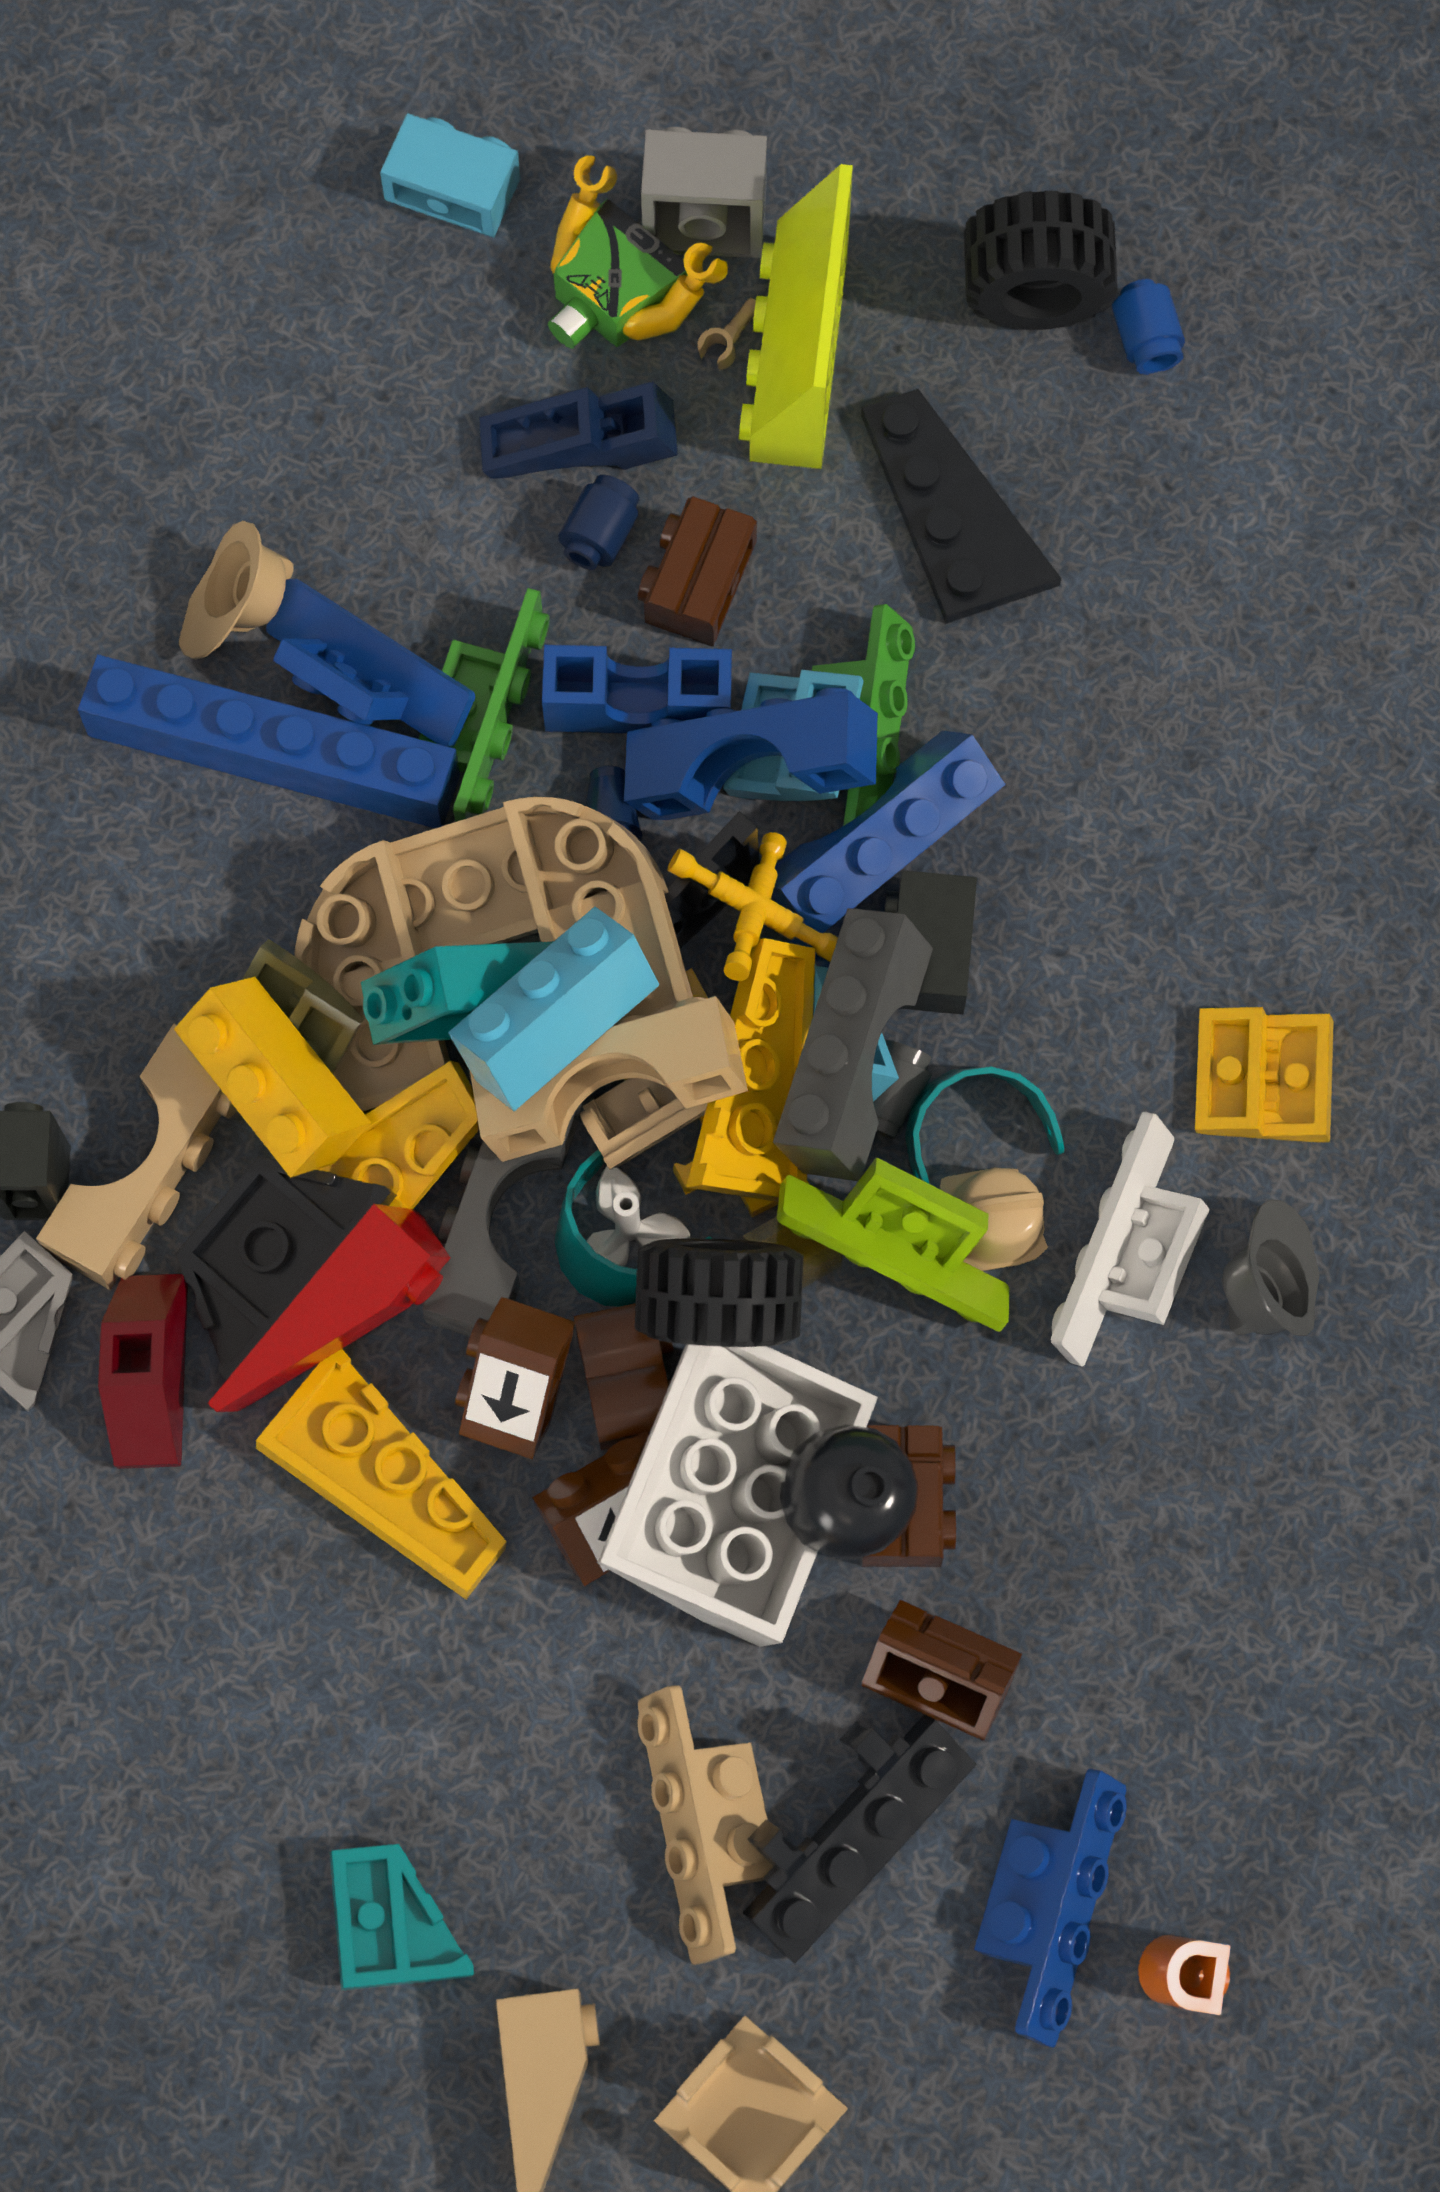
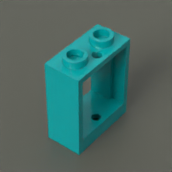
M553 942L435 946L362 981L363 1011L369 1022L373 1045L452 1040L448 1034L451 1029Z

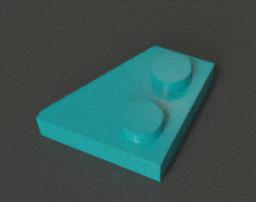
M400 1844L340 1849L330 1852L341 1991L465 1978L474 1975L473 1963L468 1955H464L443 1921V1914L432 1896L426 1893L416 1877V1870Z

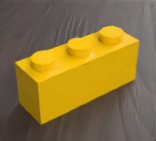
M256 977L209 988L174 1028V1031L290 1178L334 1164L371 1125L367 1116Z

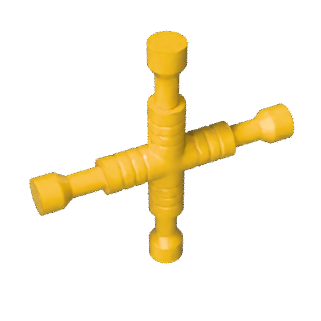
M776 832L766 833L762 837L759 848L762 858L760 864L753 868L748 886L721 871L715 874L697 863L693 855L681 848L673 855L667 871L679 878H691L709 888L708 894L740 911L733 936L736 946L734 952L727 956L724 966L725 975L734 981H743L748 978L752 966L750 952L752 947H755L759 942L763 925L790 940L796 937L815 948L818 956L831 962L838 937L831 933H820L803 923V917L771 900L778 876L775 866L777 861L784 856L787 845L784 836Z

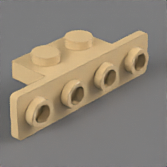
M679 1685L668 1686L639 1699L638 1732L643 1744L646 1746L653 1778L651 1786L652 1800L656 1809L660 1812L667 1845L665 1863L670 1876L674 1879L681 1913L679 1917L680 1935L688 1947L691 1963L697 1965L730 1955L736 1950L723 1887L764 1880L763 1877L773 1866L747 1840L767 1820L751 1742L694 1750L682 1689Z

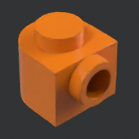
M1174 1935L1160 1936L1150 1942L1141 1955L1138 1968L1140 1984L1147 1996L1155 2002L1191 2011L1221 2015L1223 1996L1228 1989L1230 1981L1228 1966L1230 1946Z

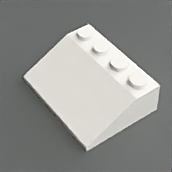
M686 1344L597 1563L693 1617L759 1647L782 1643L818 1552L803 1545L786 1523L780 1501L781 1483L785 1482L786 1470L791 1462H788L794 1449L814 1433L845 1424L867 1427L878 1397L767 1346L718 1347Z

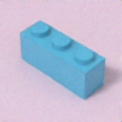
M593 907L451 1029L448 1034L476 1082L512 1111H516L660 984L634 934L597 907Z

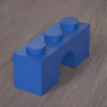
M544 645L542 709L545 731L627 733V731L649 728L654 721L660 719L686 721L705 717L706 713L713 709H731L732 649L669 648V658L665 662L654 666L636 667L623 665L611 660L607 654V646Z

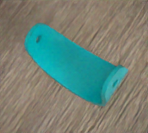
M972 1067L950 1070L925 1086L909 1113L905 1139L913 1175L929 1183L921 1156L919 1138L926 1109L944 1088L966 1076L986 1074L1007 1081L1026 1096L1042 1121L1052 1150L1056 1155L1064 1153V1142L1056 1115L1043 1092L1019 1073L996 1067Z
M598 1149L580 1165L567 1186L559 1213L554 1243L560 1269L578 1293L604 1306L620 1307L636 1303L637 1269L619 1266L596 1253L579 1233L571 1211L572 1203L580 1190L605 1162Z

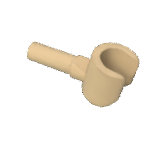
M748 298L731 322L723 329L710 328L700 336L698 351L701 359L711 345L721 343L727 348L717 361L718 369L728 368L734 362L736 357L734 343L754 316L755 299Z

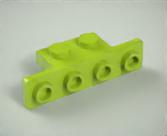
M877 1157L844 1201L792 1175H787L780 1184L777 1221L788 1227L797 1236L812 1239L844 1255L855 1265L869 1267L899 1282L908 1291L917 1295H925L955 1310L961 1317L970 1322L981 1323L1000 1332L1009 1321L1010 1288L1008 1284L963 1262L987 1232L988 1213Z

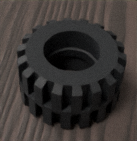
M1058 191L1018 193V195L994 200L993 204L982 206L976 211V215L969 217L966 222V229L964 230L966 302L969 308L974 309V314L980 318L989 319V323L1023 330L1063 328L1094 318L1095 314L1104 312L1111 306L1110 301L1116 299L1118 283L1115 221H1113L1110 211L1101 208V203L1094 199H1085L1079 194L1061 193Z
M663 1239L643 1245L638 1248L634 1328L656 1340L701 1346L762 1347L780 1345L800 1337L804 1255L790 1247L779 1244L729 1239Z

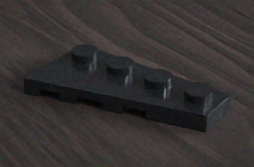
M919 389L862 407L861 417L946 624L1060 586L1061 577Z

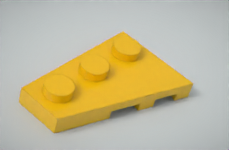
M454 1061L447 1062L365 1114L370 1120L371 1125L334 1164L316 1170L361 1182L383 1185L397 1194L389 1206L414 1209L479 1130L473 1088L460 1064Z

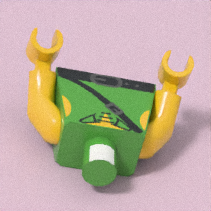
M590 155L580 158L575 165L574 179L581 190L580 193H573L571 195L557 231L550 268L554 275L555 297L565 306L548 322V327L556 339L570 349L574 348L593 328L616 347H619L630 338L639 341L674 332L681 326L704 295L702 288L704 283H719L726 277L728 273L727 263L717 258L704 272L702 267L703 261L711 253L712 246L705 243L693 244L688 248L683 260L608 198L600 205L596 201L598 194L606 193L614 187L617 181V173L613 166L607 165L602 172L600 181L595 185L592 184L589 174L595 163V156Z

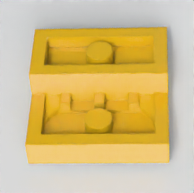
M1263 1007L1200 1008L1195 1131L1199 1134L1330 1142L1334 1026L1331 1015H1266Z

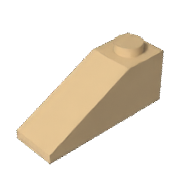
M579 1989L496 1999L517 2192L544 2191L588 2065L587 2047L600 2045L595 2003L582 2005Z

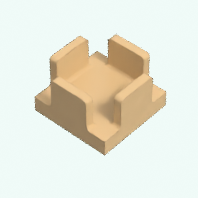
M744 2016L727 2037L717 2043L676 2091V2096L657 2116L654 2122L730 2192H778L848 2108L822 2085L823 2082L772 2035L770 2037L766 2035L747 2016Z

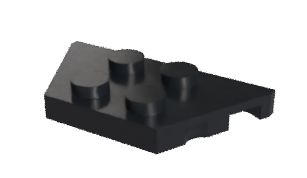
M258 1156L175 1253L181 1272L184 1275V1280L192 1287L196 1297L195 1309L203 1329L207 1330L210 1334L221 1363L218 1365V1369L225 1381L372 1205L389 1206L397 1194L383 1185L361 1182L320 1170H313L290 1178L277 1160Z

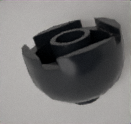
M845 1424L814 1433L794 1449L788 1462H791L786 1470L785 1482L781 1483L780 1501L786 1523L803 1545L813 1551H821L827 1556L837 1557L835 1559L853 1560L882 1552L906 1531L917 1506L918 1482L912 1461L897 1441L874 1428Z

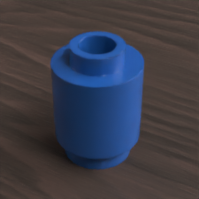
M1151 279L1137 280L1124 286L1120 291V296L1112 303V311L1127 360L1135 363L1136 369L1140 374L1148 375L1173 368L1183 359L1181 348L1185 344V338L1169 287L1164 284H1155Z

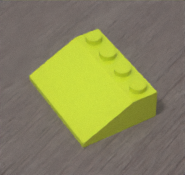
M840 164L777 220L775 243H763L760 279L770 280L768 297L756 296L753 332L763 333L761 350L750 349L746 386L756 387L754 405L743 403L739 429V440L750 441L751 462L822 469L848 255L853 165Z

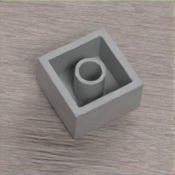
M682 127L646 130L641 188L642 227L676 254H685L693 244L705 243L712 246V251L709 254L711 256L761 258L766 201L767 136L752 135L742 130H730L722 134L692 132Z

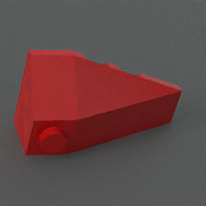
M373 1204L207 1404L216 1412H238L406 1310L412 1303L420 1305L426 1301L441 1284L443 1276L439 1271L451 1257L425 1218L415 1209Z

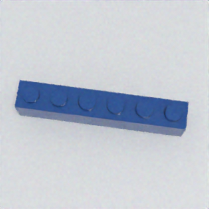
M98 654L78 707L79 715L89 737L432 828L444 826L460 777L455 748Z

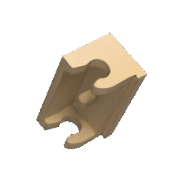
M629 1078L584 1105V1111L580 1113V1117L610 1170L625 1164L705 1115L708 1103L686 1109L676 1095L665 1086L648 1079Z

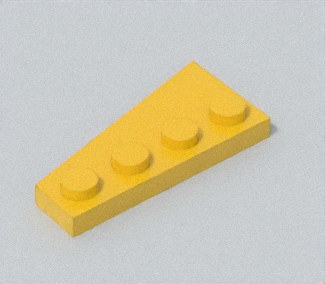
M762 938L751 949V970L746 980L738 982L730 1014L735 1024L748 1091L708 1102L686 1188L778 1202L780 1184L787 1175H792L807 1183V1174H803L773 1143L813 1018L815 948Z
M343 1349L324 1359L316 1366L256 1439L257 1450L465 1600H467L506 1549L507 1541L456 1481L453 1478L449 1479L429 1456L430 1451L414 1432L410 1433L388 1408L386 1399L372 1383L368 1384L352 1366L350 1357Z

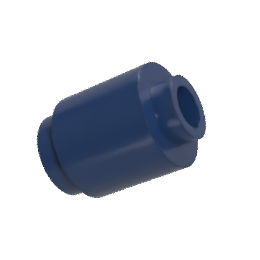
M598 475L593 484L585 485L558 534V539L565 548L563 551L564 555L572 563L588 570H595L598 565L601 567L611 566L638 517V510L636 508L640 500L638 493L627 483L609 475Z

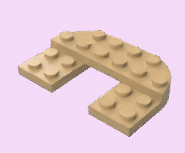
M553 797L518 798L503 802L504 807L404 839L394 842L382 840L369 845L343 861L328 875L320 885L323 890L314 903L308 919H302L296 940L295 957L327 981L364 1019L333 1074L364 1114L372 1111L450 1061L445 1040L373 1045L369 1022L363 1011L362 981L435 946L503 944L535 933H539L541 942H553L593 907H597L634 934L660 984L624 1017L633 1015L650 1016L673 1009L678 1002L693 998L664 895L668 893L665 880L657 863L635 835L612 818L570 800Z

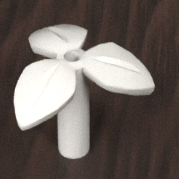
M606 1166L597 1184L596 1205L597 1210L602 1215L615 1223V1229L591 1234L587 1242L596 1253L624 1267L629 1256V1241L636 1240L641 1247L656 1240L690 1238V1232L679 1219L669 1214L659 1212L640 1221L639 1206L642 1195L636 1183L621 1169L616 1167L609 1170L608 1166Z

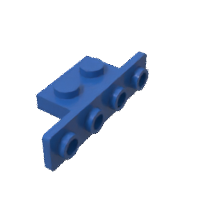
M299 579L286 580L281 605L276 615L267 624L266 631L269 635L280 641L273 661L294 674L292 682L295 685L313 694L326 695L339 704L337 711L342 716L356 723L371 725L373 720L400 719L439 745L453 747L456 744L475 700V693Z
M1091 1768L1087 1770L1070 1832L1011 1819L974 1948L975 1951L996 1959L1032 1967L1015 2031L1040 2045L1051 2048L1056 2046L1059 2034L1066 2027L1071 2016L1072 1998L1070 1994L1077 1968L1086 1958L1090 1947V1921L1096 1900L1103 1894L1107 1885L1109 1874L1107 1860L1114 1834L1120 1830L1126 1816V1786L1101 1770Z

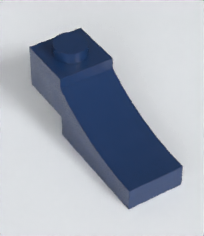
M653 381L602 396H597L586 387L479 417L482 472L490 479L509 478L533 472L581 466H619L625 470L678 455L674 400Z

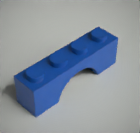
M826 688L818 691L816 697L794 701L784 698H772L763 701L760 707L736 711L721 708L710 710L706 713L705 717L692 720H656L649 728L627 731L624 802L652 820H671L710 813L714 800L726 780L743 765L766 756H783L789 773L819 794L876 784L878 713L847 689Z
M942 730L896 767L897 774L893 784L869 809L840 829L817 840L799 845L775 866L778 876L771 900L803 917V923L820 933H824L846 915L848 908L853 909L1006 784L972 734Z

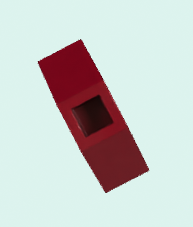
M183 1274L129 1276L126 1280L121 1278L101 1321L98 1389L113 1463L117 1469L181 1467L188 1284L185 1282Z

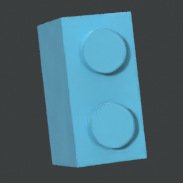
M407 113L380 171L384 200L493 238L520 181L518 151L511 149L505 142L490 136L479 138L458 131L451 124L439 118L430 117L423 119Z

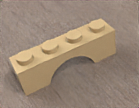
M716 996L708 999L702 997L688 998L675 1004L673 1009L646 1017L633 1015L621 1018L516 1111H512L476 1082L470 1071L481 1139L502 1162L563 1145L568 1124L578 1106L592 1092L616 1080L642 1078L655 1081L672 1091L686 1109L748 1091L734 1021Z
M176 1024L172 1025L140 1075L147 1093L157 1105L159 1115L158 1134L150 1154L135 1171L116 1182L100 1186L70 1184L36 1237L38 1243L56 1260L109 1290L112 1289L119 1277L126 1280L137 1270L146 1249L145 1246L140 1244L153 1223L161 1226L173 1213L180 1193L174 1189L187 1169L196 1172L206 1161L214 1142L209 1134L221 1115L229 1119L237 1111L174 1031V1028L177 1026Z

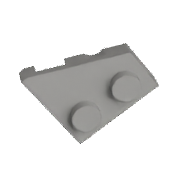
M24 1231L0 1256V1388L29 1412L35 1405L73 1280V1274Z

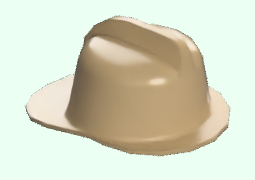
M241 521L234 524L227 531L215 552L211 565L193 592L179 638V646L185 656L195 660L206 657L222 644L231 631L248 632L269 623L276 615L283 599L286 580L291 579L294 567L288 558L261 544L260 533L254 524Z
M994 1167L947 1176L941 1179L940 1190L989 1214L987 1232L963 1262L981 1271H988L1030 1262L1037 1259L1048 1248L1043 1236V1195L1026 1175L1019 1173L1018 1169Z

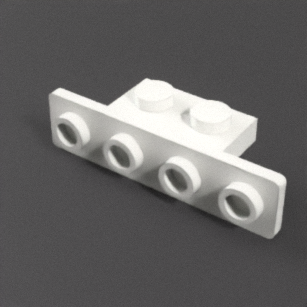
M1142 1112L1135 1130H1132L1124 1141L1122 1163L1112 1187H1109L1104 1192L1101 1198L1099 1220L1089 1244L1081 1249L1077 1257L1075 1266L1076 1277L1066 1301L1059 1305L1053 1317L1051 1343L1070 1363L1075 1365H1085L1106 1310L1164 1325L1209 1212L1208 1206L1201 1198L1156 1188L1173 1146L1174 1136L1160 1118L1153 1113Z

